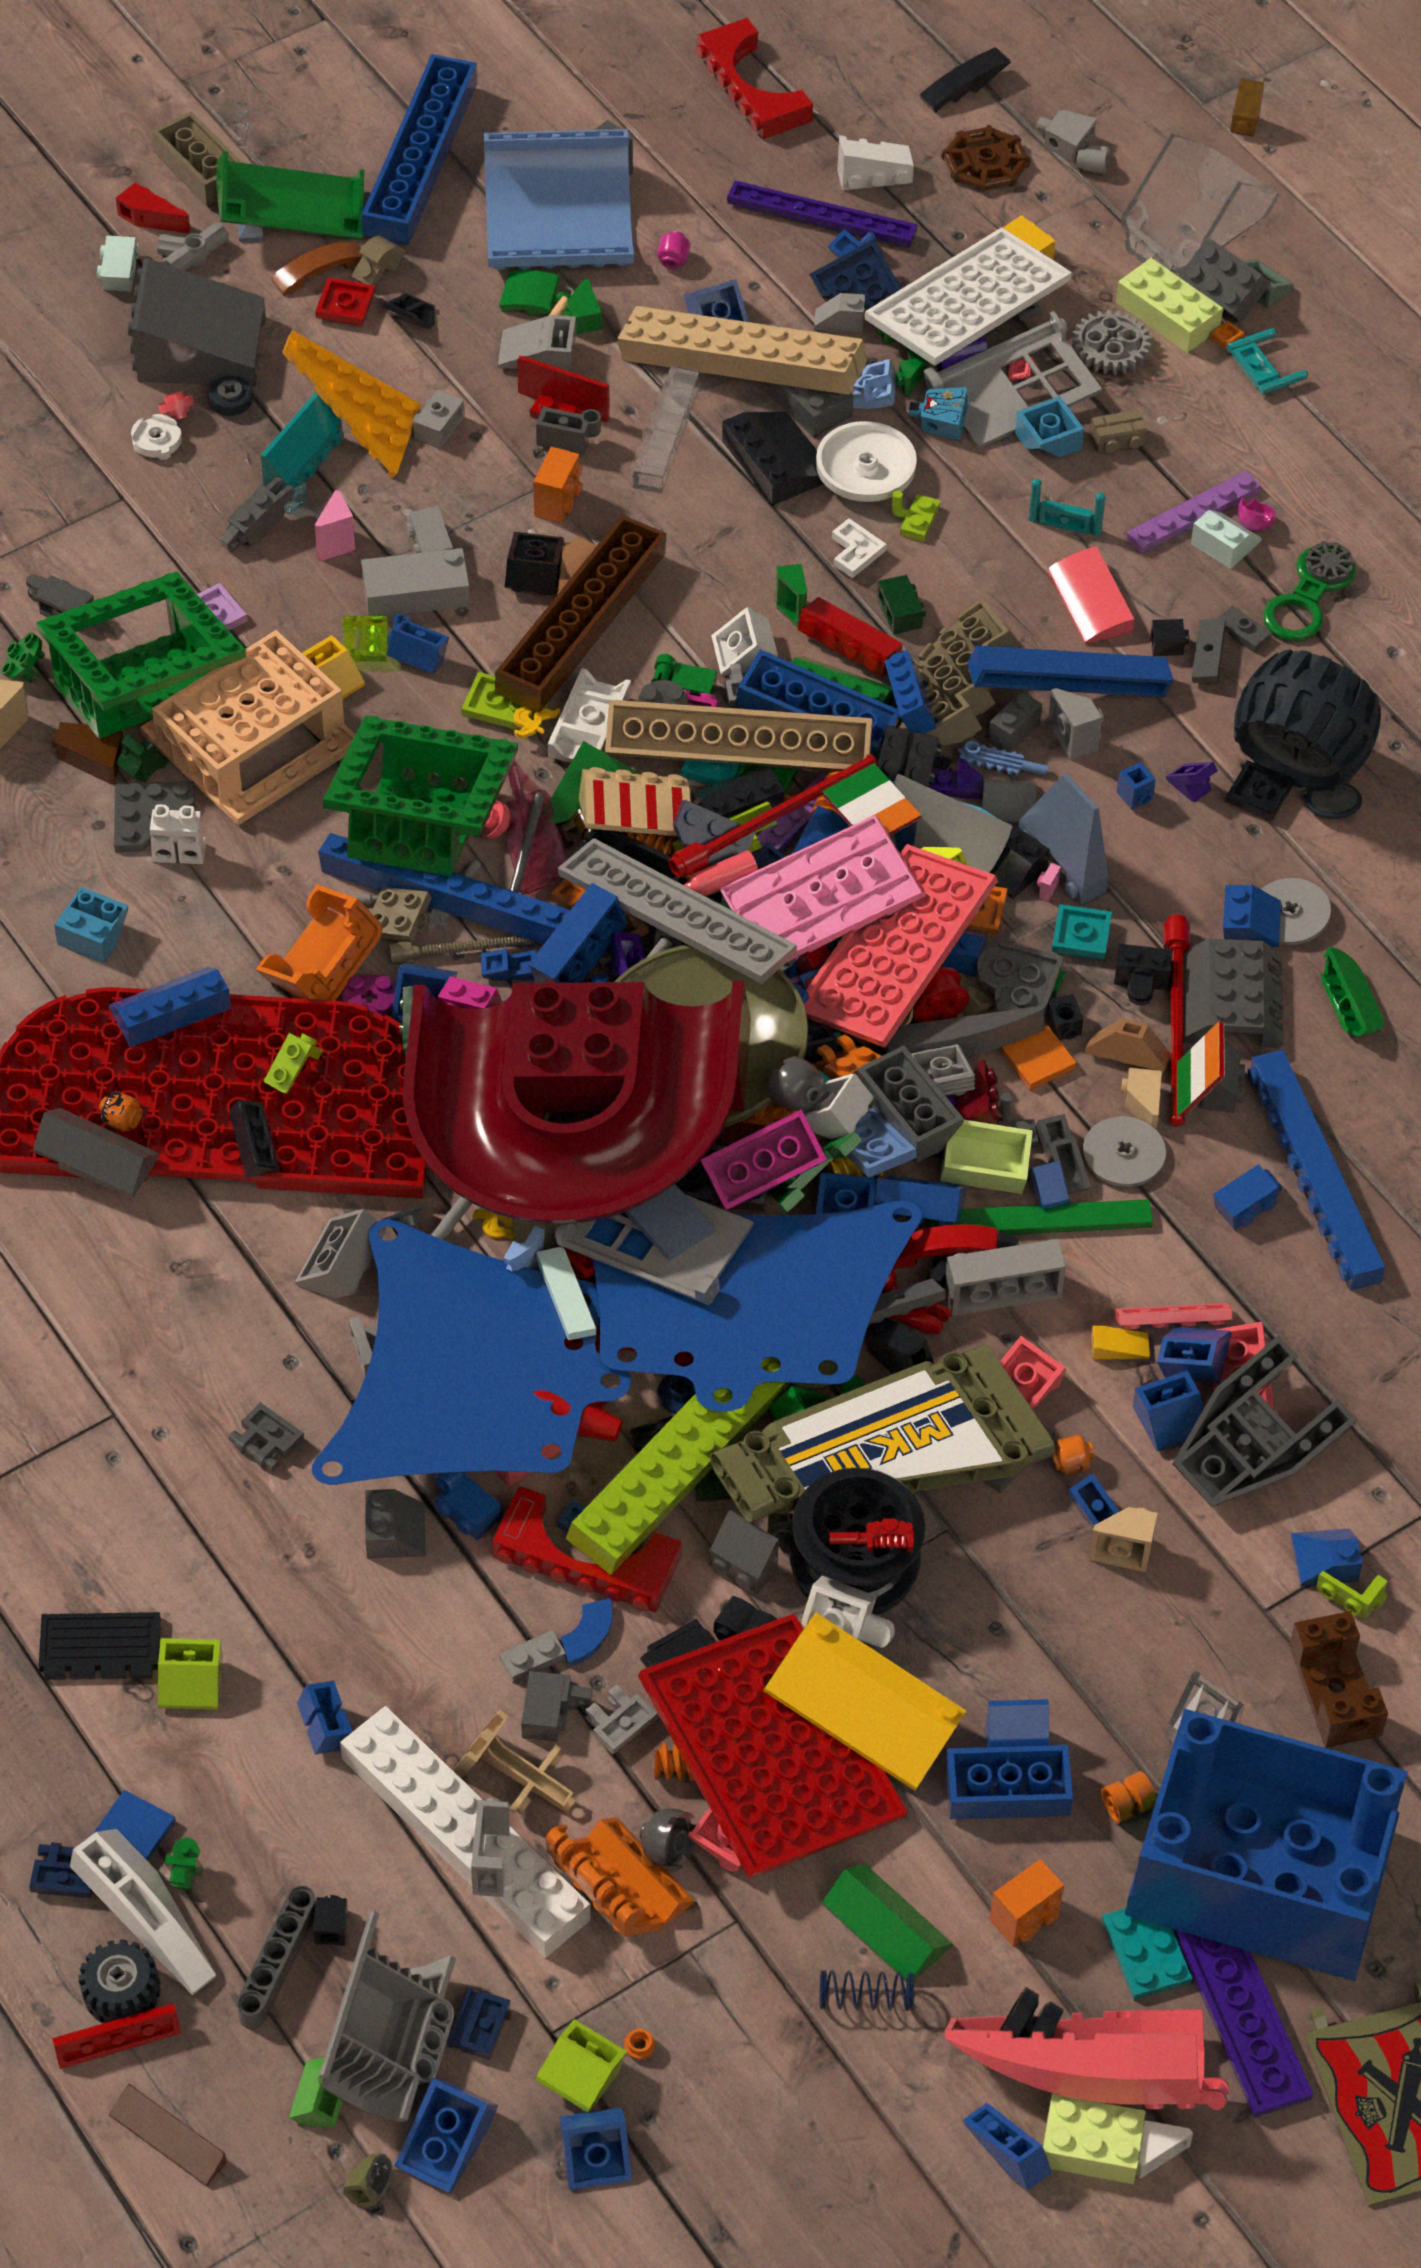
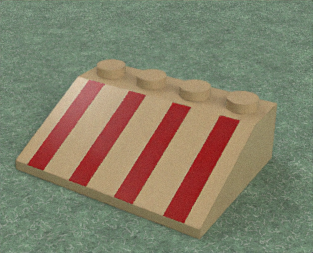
M592 767L590 770H582L578 799L586 828L679 836L676 835L673 822L682 800L690 801V788L687 779L676 774L664 777L652 772L632 774L627 770L609 772L602 768Z

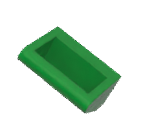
M802 564L776 566V608L796 627H798L802 609L807 606V587Z

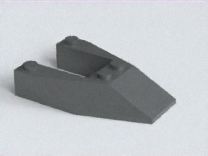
M1279 1335L1215 1389L1172 1463L1210 1507L1295 1475L1339 1440L1357 1421L1344 1405L1336 1399L1295 1434L1260 1396L1259 1393L1289 1369L1298 1357Z

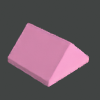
M337 490L333 493L315 524L317 560L323 561L355 551L353 515L341 492Z

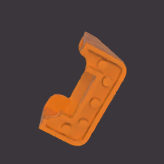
M316 885L306 902L307 911L313 917L307 928L284 959L277 954H268L262 959L255 970L263 978L300 999L336 1001L348 984V980L354 976L382 935V926L358 898Z

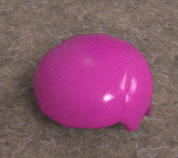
M1242 498L1239 503L1237 517L1241 525L1246 529L1262 531L1274 524L1276 514L1274 509L1267 504L1258 503L1256 499L1246 503V499Z

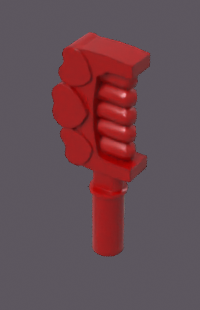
M885 1518L881 1523L879 1521L868 1523L866 1533H858V1531L830 1532L829 1543L866 1544L867 1552H872L873 1548H878L879 1546L880 1548H885L886 1546L887 1548H893V1546L894 1548H900L901 1546L902 1548H907V1552H912L914 1543L913 1525L904 1521L898 1523L894 1518Z

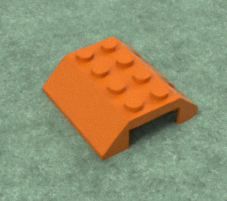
M617 1817L600 1819L586 1838L573 1840L568 1838L566 1833L567 1825L556 1826L546 1835V1851L554 1859L555 1865L570 1876L575 1887L584 1892L593 1901V1906L596 1910L605 1914L613 1923V1928L625 1937L659 1931L695 1902L666 1869L652 1864L645 1857L641 1842Z

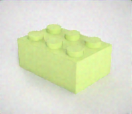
M964 1120V1123L944 1146L940 1181L1022 1194L1028 1176L1033 1130Z
M1052 2094L1043 2145L1050 2168L1134 2184L1146 2111Z

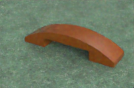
M339 242L313 249L281 268L272 277V282L281 294L285 296L304 288V280L342 264L347 270L357 266L363 256L359 253L361 247L356 242Z

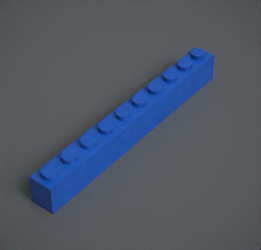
M333 833L328 835L318 851L321 871L323 873L381 891L382 887L426 891L432 897L428 907L545 944L562 922L564 914L569 910L454 872L450 877L347 858L348 838Z
M1279 1050L1252 1057L1251 1067L1248 1069L1249 1081L1251 1085L1256 1086L1259 1103L1261 1106H1265L1268 1112L1269 1125L1272 1128L1275 1127L1278 1144L1281 1149H1285L1288 1155L1289 1168L1291 1171H1295L1298 1177V1187L1307 1196L1309 1211L1312 1215L1315 1214L1318 1220V1230L1322 1237L1325 1236L1328 1242L1329 1254L1338 1263V1272L1341 1280L1346 1281L1350 1291L1382 1283L1385 1266L1284 1051Z

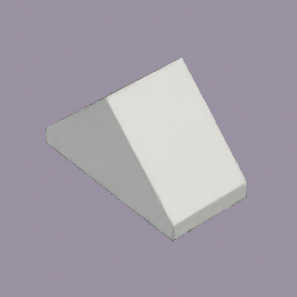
M1145 2120L1136 2172L1139 2179L1189 2148L1193 2132L1189 2128Z

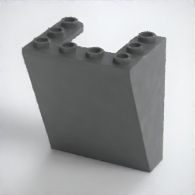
M144 258L142 268H138L137 271L139 286H135L134 289L136 304L132 303L131 307L133 321H129L128 335L133 336L130 343V352L135 354L133 356L132 369L137 371L138 382L211 385L221 377L237 376L245 379L251 387H256L257 375H255V366L257 364L259 333L261 325H265L266 320L265 298L149 258Z

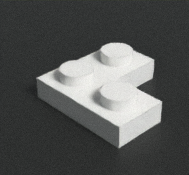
M848 518L832 531V539L846 548L834 558V566L851 578H854L886 551L887 544Z

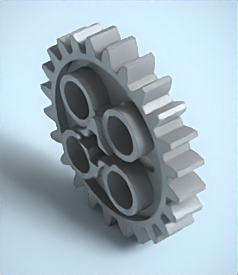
M1107 310L1105 315L1097 311L1096 317L1088 314V320L1082 318L1081 323L1076 324L1072 336V348H1074L1082 362L1086 361L1085 366L1087 368L1092 365L1094 366V372L1103 369V374L1106 375L1108 370H1112V373L1116 375L1117 370H1121L1122 373L1126 374L1127 368L1135 371L1136 365L1142 366L1143 360L1148 359V354L1151 352L1152 336H1149V329H1144V322L1137 324L1138 317L1129 319V313L1121 316L1120 310H1117L1115 314H1111V311Z

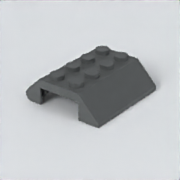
M1209 938L1185 950L1183 954V1043L1196 1044L1220 1021L1224 1023V1032L1262 1034L1261 1047H1281L1283 1045V1024L1279 1020L1283 1017L1282 981L1279 979V976L1282 974V955L1264 941Z

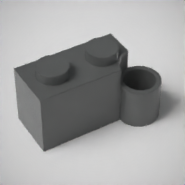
M543 407L536 423V445L549 448L555 447L584 455L588 447V437H596L601 433V415L594 409H588L582 414Z

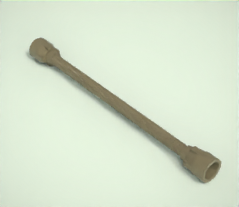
M511 936V938L470 940V942L440 943L439 945L432 944V946L430 944L429 946L422 945L421 947L418 944L411 945V941L390 943V955L393 965L413 963V958H420V956H425V954L428 956L429 954H446V952H463V950L466 952L473 951V949L476 951L477 949H494V947L495 949L497 947L504 948V946L507 948L514 947V945H535V943L538 944L539 942L520 936Z

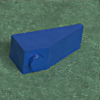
M985 2103L963 2119L964 2125L1008 2176L1027 2191L1052 2173L1043 2145L990 2104Z

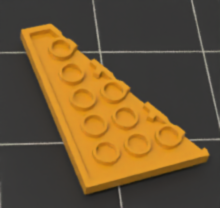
M293 330L289 334L282 353L295 365L296 370L301 375L305 374L315 385V392L332 408L333 413L338 418L342 417L352 428L350 431L352 435L369 451L370 456L374 460L378 459L389 471L387 475L393 479L398 473L413 430L412 422L415 415L419 413L421 404Z

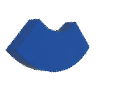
M611 1598L582 1605V1618L579 1625L572 1632L561 1636V1643L566 1653L568 1667L581 1663L594 1655L607 1635H609L613 1617Z

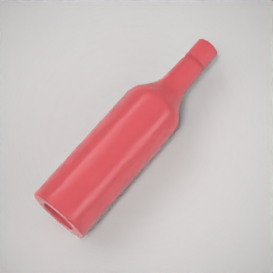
M746 850L693 873L684 886L707 897L720 891L719 888L757 871L758 867L753 855Z

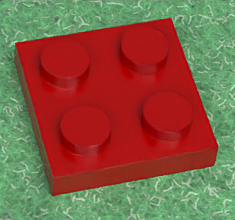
M328 277L315 310L316 318L363 326L375 295V285Z

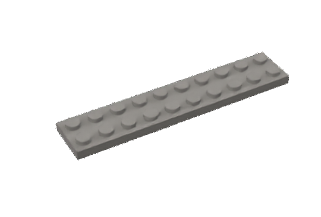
M594 838L558 867L560 877L585 890L591 883L598 885L618 896L620 909L761 984L798 953L796 944Z

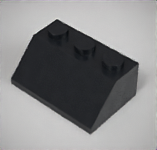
M761 766L692 792L691 797L696 805L723 817L730 818L765 802H769L772 808L784 802V790L774 771Z

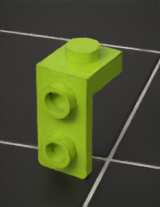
M289 1033L264 1082L288 1094L307 1057L310 1056L318 1060L323 1050L315 1046L317 1040L303 1033L301 1037Z
M1322 1571L1318 1576L1316 1589L1326 1599L1334 1600L1347 1611H1351L1352 1615H1358L1366 1620L1375 1607L1380 1609L1386 1601L1388 1594L1385 1593L1388 1581L1377 1575L1361 1595Z

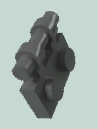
M260 1402L241 1421L242 1428L246 1432L241 1435L234 1430L228 1437L235 1444V1448L238 1451L248 1453L255 1458V1463L259 1466H266L271 1471H274L279 1466V1461L272 1456L277 1452L286 1458L304 1440V1433ZM257 1438L266 1444L262 1449L253 1443Z

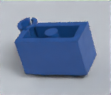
M396 614L392 631L389 632L387 638V645L389 646L387 656L395 658L398 662L415 666L421 671L434 674L444 662L449 637L413 622L410 623V618L407 615L403 621L404 614Z

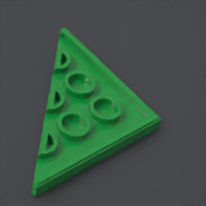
M583 741L540 816L536 830L567 823L572 820L573 814L581 808L578 798L583 769L590 770L592 767H598L609 772L627 770L632 774L641 773Z

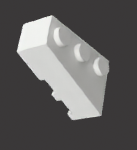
M839 135L838 175L842 190L913 183L914 165L909 146L881 142L880 145L868 143L867 139L853 141L847 140L846 136Z

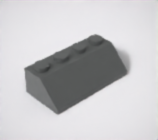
M905 1046L857 1068L858 1078L874 1097L870 1103L871 1107L916 1148L917 1158L914 1159L916 1163L940 1152L964 1123V1118Z

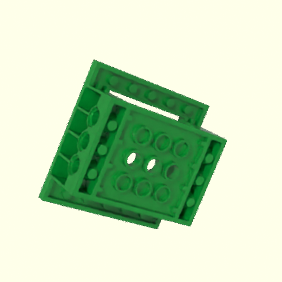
M177 571L36 622L37 631L49 645L55 686L99 739L153 719L152 708L210 671L246 658L245 648ZM166 600L170 635L159 637L156 640L98 660L76 634L77 631Z
M364 716L323 798L324 809L349 813L347 858L451 877L469 836H481L518 753V743L509 742L505 739L486 738L477 734L458 733L455 730H441L427 725H413L404 721L385 720L377 716ZM380 742L383 743L382 778L375 793L368 790H357Z

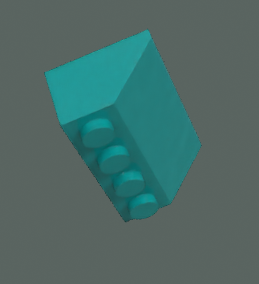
M316 392L261 454L264 487L273 479L280 477L284 480V486L281 490L289 485L295 489V493H299L306 480L312 477L318 466L328 459L330 452L335 446L341 444L344 437L342 420L333 413L332 408Z

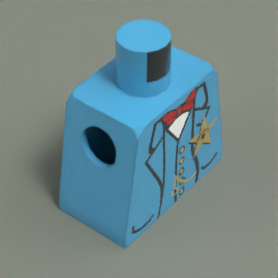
M967 388L929 389L926 392L924 403L910 402L909 416L921 418L922 430L925 433L961 440L969 405Z

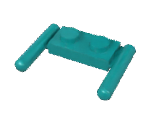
M1274 328L1227 344L1228 352L1232 353L1233 359L1261 395L1308 378L1306 370L1279 378L1278 372L1258 348L1257 343L1276 336L1277 333Z
M1040 479L1032 480L1028 514L1029 521L1036 522L1038 520L1039 524L1084 534L1092 532L1094 536L1102 534L1105 494H1096L1094 513H1092L1090 509L1043 499V502H1040L1042 482Z

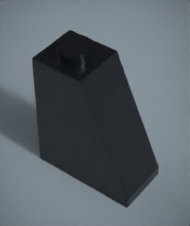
M884 1318L882 1322L872 1323L867 1327L864 1338L869 1353L891 1374L926 1361L934 1364L927 1339L895 1321Z

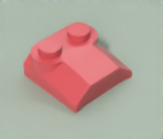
M1022 1336L1019 1337L1000 1361L1032 1410L1040 1404L1050 1391L1060 1386L1063 1375L1067 1371L1062 1364Z
M709 1808L693 1831L689 1832L688 1838L716 1857L723 1869L739 1872L743 1867Z

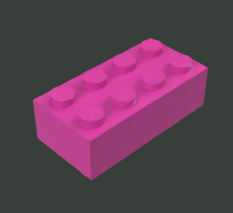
M801 1109L701 1159L700 1162L724 1210L728 1211L826 1162L827 1159Z

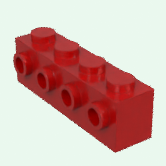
M819 596L801 611L797 630L881 677L888 672L885 660L896 653H901L903 643Z

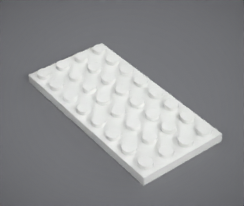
M1001 227L865 311V320L935 366L1069 282L1072 272Z

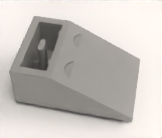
M550 315L504 329L498 368L517 369V359L522 355L571 372L576 341V317Z

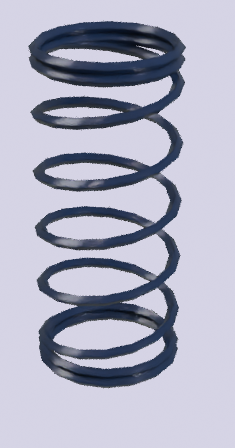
M831 1970L827 1979V1971H820L821 2010L826 2009L831 1975H833L837 2007L839 2010L842 2009L848 1974L851 1981L854 2009L858 2010L866 1974L870 2005L873 2011L876 2009L882 1975L888 2010L891 2011L893 2008L898 1976H900L904 2008L906 2011H913V1972L907 1973L906 1993L903 1975L900 1971L896 1973L890 2003L886 1974L884 1971H881L877 1980L873 2004L871 1982L867 1971H864L861 1977L857 2003L853 1976L850 1970L845 1974L841 2001H839L835 1972Z

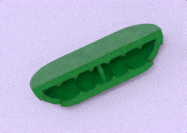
M1329 947L1324 954L1327 960L1324 973H1321V981L1342 1028L1346 1033L1358 1037L1375 1034L1383 1027L1384 1020L1361 968L1345 952Z

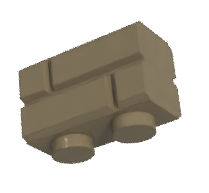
M1132 410L1091 418L1090 436L1097 454L1103 452L1113 453L1126 448L1136 449L1146 445L1147 426L1140 410Z

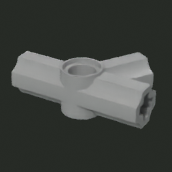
M219 222L212 224L200 234H190L185 238L160 234L157 253L168 256L162 260V263L186 271L191 266L203 265L207 260V255L229 240V235L224 226Z

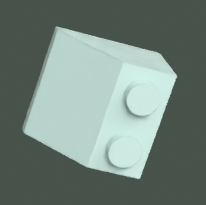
M1208 510L1193 524L1191 545L1229 569H1232L1261 542L1262 537L1246 529L1225 514Z

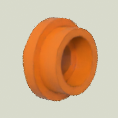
M635 2029L626 2036L624 2049L629 2057L636 2060H644L653 2054L655 2039L650 2032L644 2029ZM636 2043H643L645 2047L637 2049L634 2045Z

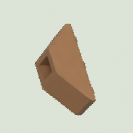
M1120 1019L1093 1034L1085 1048V1053L1094 1055L1097 1058H1107L1120 1061L1125 1065H1136L1148 1070L1162 1072L1165 1071L1171 1058V1053L1149 1025L1126 1019Z

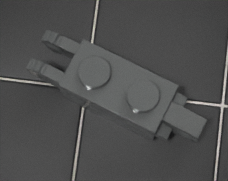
M280 477L273 479L266 487L261 485L227 519L229 523L226 529L227 532L220 539L223 546L232 552L241 543L244 544L246 542L250 546L256 545L284 517V506L292 499L295 489L288 485L281 490L284 486V480Z
M36 574L29 575L26 578V585L29 587L28 596L38 602L40 614L46 617L54 616L71 608L94 601L93 595L87 590H81L66 580L58 579L52 575L48 579ZM103 622L93 626L99 628L100 626H102Z

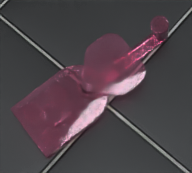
M514 759L507 775L514 799L505 804L510 810L507 846L514 870L533 796L537 792H541L544 796L520 890L522 895H527L564 880V878L559 876L558 867L567 861L560 832L551 820L554 814L551 796L545 790H536L526 794L523 785L528 782L529 776L524 773L518 762Z

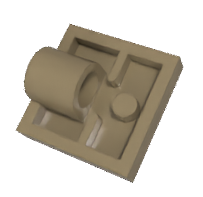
M382 887L371 912L382 926L380 938L413 942L416 933H425L430 923L427 908L432 899L431 895L426 891Z

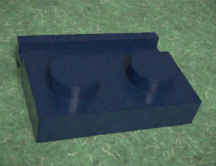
M468 1987L448 2037L447 2047L452 2048L453 2046L459 2048L460 2051L490 2060L511 2006L510 2000L483 1991L479 1993Z

